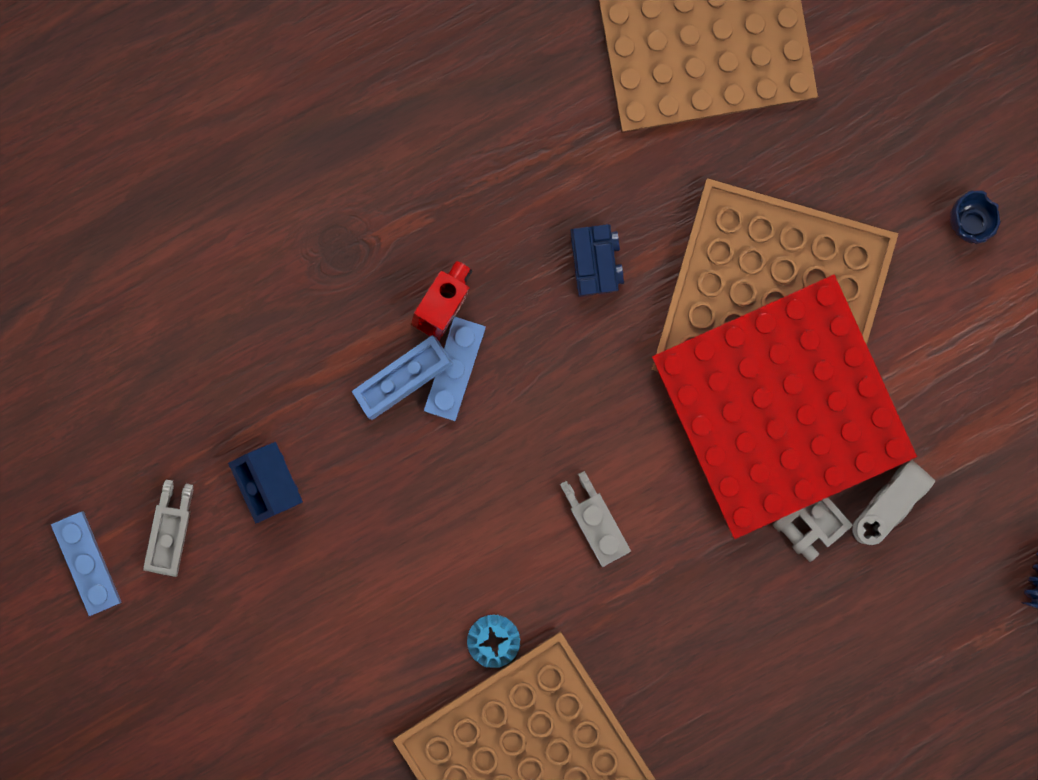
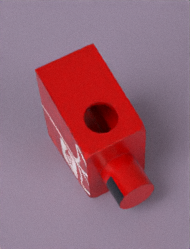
M458 261L454 263L448 274L440 271L414 312L411 326L428 336H435L440 342L467 297L469 287L465 284L473 271ZM441 293H449L452 298H445Z

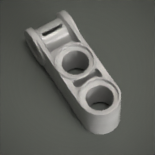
M913 460L905 462L895 472L889 483L879 490L867 508L854 521L852 526L854 538L861 544H879L908 515L914 504L930 490L935 483V479ZM864 523L875 524L873 527V531L876 533L874 537H864L863 534L866 532L863 527Z

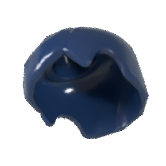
M985 191L967 192L955 202L950 212L952 229L957 236L968 243L979 244L986 242L997 233L1001 223L998 211L999 205L991 201Z

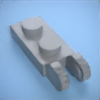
M583 471L578 474L579 481L583 488L587 490L590 496L589 499L579 504L574 496L575 492L567 481L560 484L572 506L570 509L601 566L604 567L628 554L631 550L600 493H596L587 474Z
M165 480L160 503L156 505L143 570L177 577L191 513L188 510L193 495V485L185 484L181 494L180 509L168 507L174 486L173 481Z

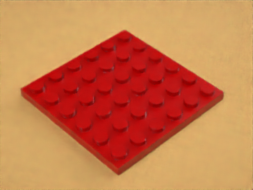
M835 274L651 357L733 539L746 535L917 457Z

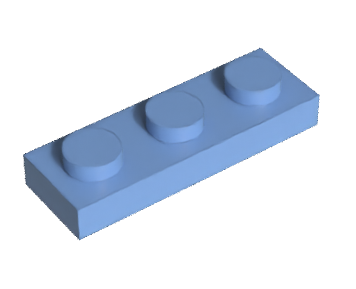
M454 317L444 347L453 365L435 376L424 408L425 412L456 421L486 326Z
M432 335L352 390V393L366 416L373 420L446 370L453 363L438 339Z
M84 511L51 524L88 615H94L122 603Z

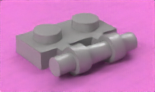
M825 498L772 523L778 532L782 531L793 543L792 548L797 554L802 553L809 562L819 555L818 551L811 545L818 538L826 547H829L853 526L829 498ZM798 516L811 529L804 536L792 523Z

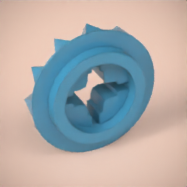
M487 615L478 619L470 628L467 646L476 662L485 667L500 668L510 663L517 655L520 647V635L516 626L508 618L500 615ZM490 627H492L496 637H508V640H504L499 644L498 655L496 656L491 646L479 645L489 639Z

